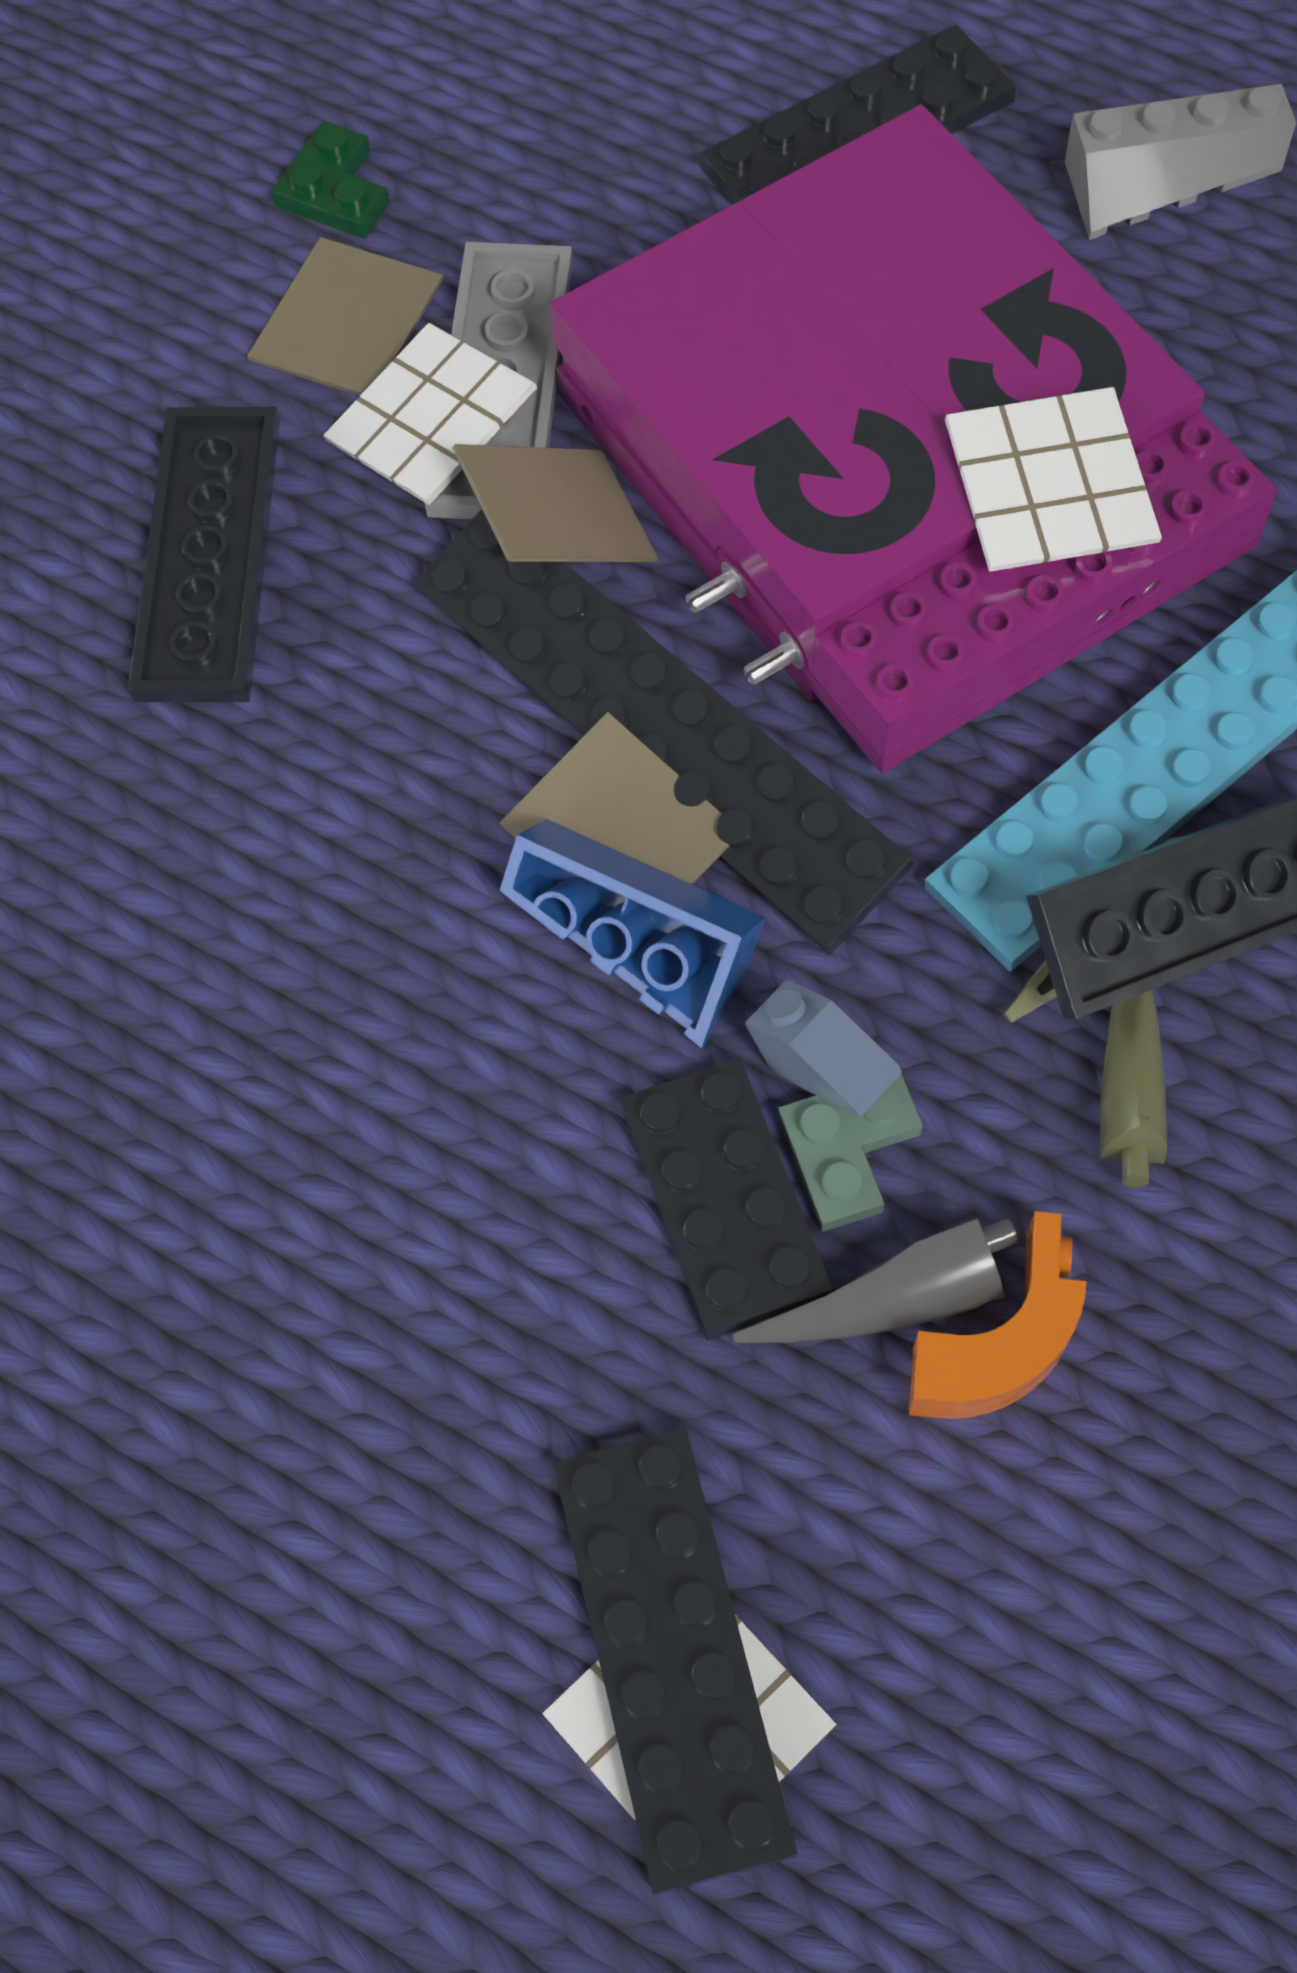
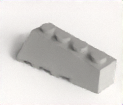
M1282 84L1073 113L1065 165L1089 240L1105 235L1108 226L1126 220L1130 226L1147 220L1152 210L1174 203L1177 208L1192 204L1196 202L1198 194L1213 188L1222 193L1282 171L1296 126V121Z

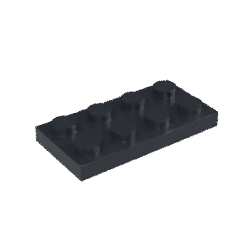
M740 1057L620 1097L621 1110L707 1341L776 1317L833 1292L832 1285Z

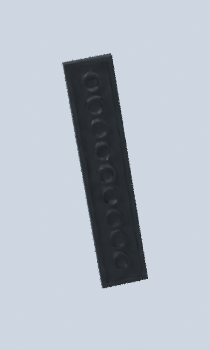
M482 509L413 583L423 595L582 736L607 712L610 713L679 775L674 784V795L679 803L693 807L707 800L722 813L716 825L717 834L729 847L721 854L720 858L829 955L842 944L914 865L910 856L565 562L507 561Z

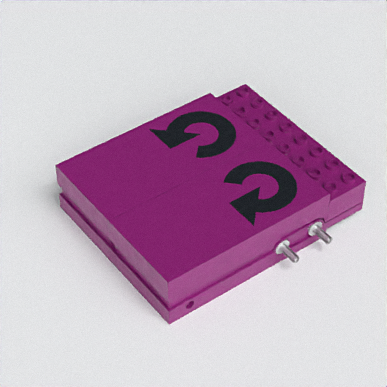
M922 104L549 303L553 344L563 355V363L556 367L559 396L711 580L686 595L685 600L687 605L691 606L690 610L696 613L725 597L769 651L744 666L743 671L745 677H749L748 681L753 685L757 684L783 668L810 702L818 698L822 701L881 774L1256 548L1278 490L1218 427L1200 411L1205 395L1203 389ZM1114 387L1162 536L1159 543L989 572L945 422L946 415Z

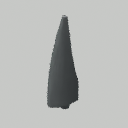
M1008 1218L981 1228L978 1219L922 1239L831 1294L733 1333L732 1338L734 1343H796L849 1338L902 1329L954 1316L979 1308L981 1305L991 1301H999L1004 1299L1005 1295L991 1253L1017 1244L1018 1238L1015 1229Z

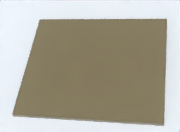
M320 237L248 353L247 360L360 396L401 353L443 281L444 276L440 273Z
M454 444L453 450L507 561L657 562L659 559L602 450Z
M608 712L499 822L516 839L517 834L548 819L690 884H693L729 847L717 834L716 825L722 813L707 800L693 807L679 803L674 795V784L679 775Z

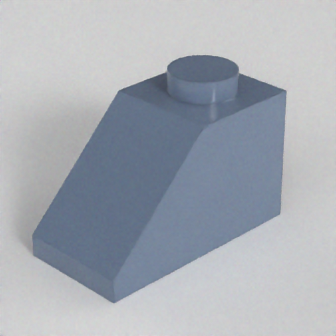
M788 979L745 1022L771 1072L859 1118L868 1111L902 1074L898 1063L832 1000Z

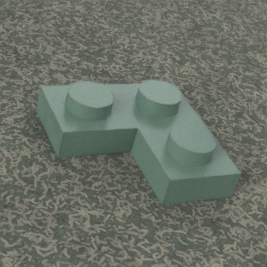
M902 1074L861 1118L819 1096H813L778 1108L780 1124L821 1232L883 1213L884 1202L865 1153L920 1136L923 1127Z

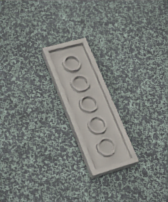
M485 242L465 243L451 335L528 378L537 386V389L485 445L549 448L558 381L556 367L560 365L561 358L560 351L553 344L549 303L569 292L573 266L572 246ZM463 469L430 505L425 503L427 517L473 519L482 509Z

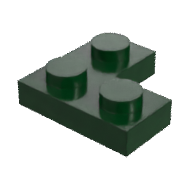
M323 120L271 190L275 207L365 240L390 204L386 187L354 176L371 152L368 136Z

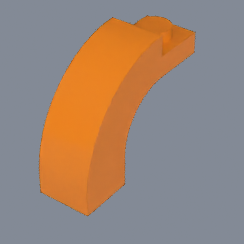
M1034 1211L1026 1233L1023 1305L1008 1322L992 1331L977 1335L918 1331L912 1356L910 1416L957 1419L994 1412L1027 1395L1056 1366L1081 1316L1087 1281L1059 1278H1069L1072 1263V1238L1061 1237L1062 1214Z

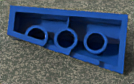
M548 819L517 834L499 890L562 940L569 937L592 956L590 962L608 976L611 973H615L642 994L639 1000L658 1015L665 1012L687 1029L684 1035L701 1048L707 1043L745 975L766 919L761 915Z

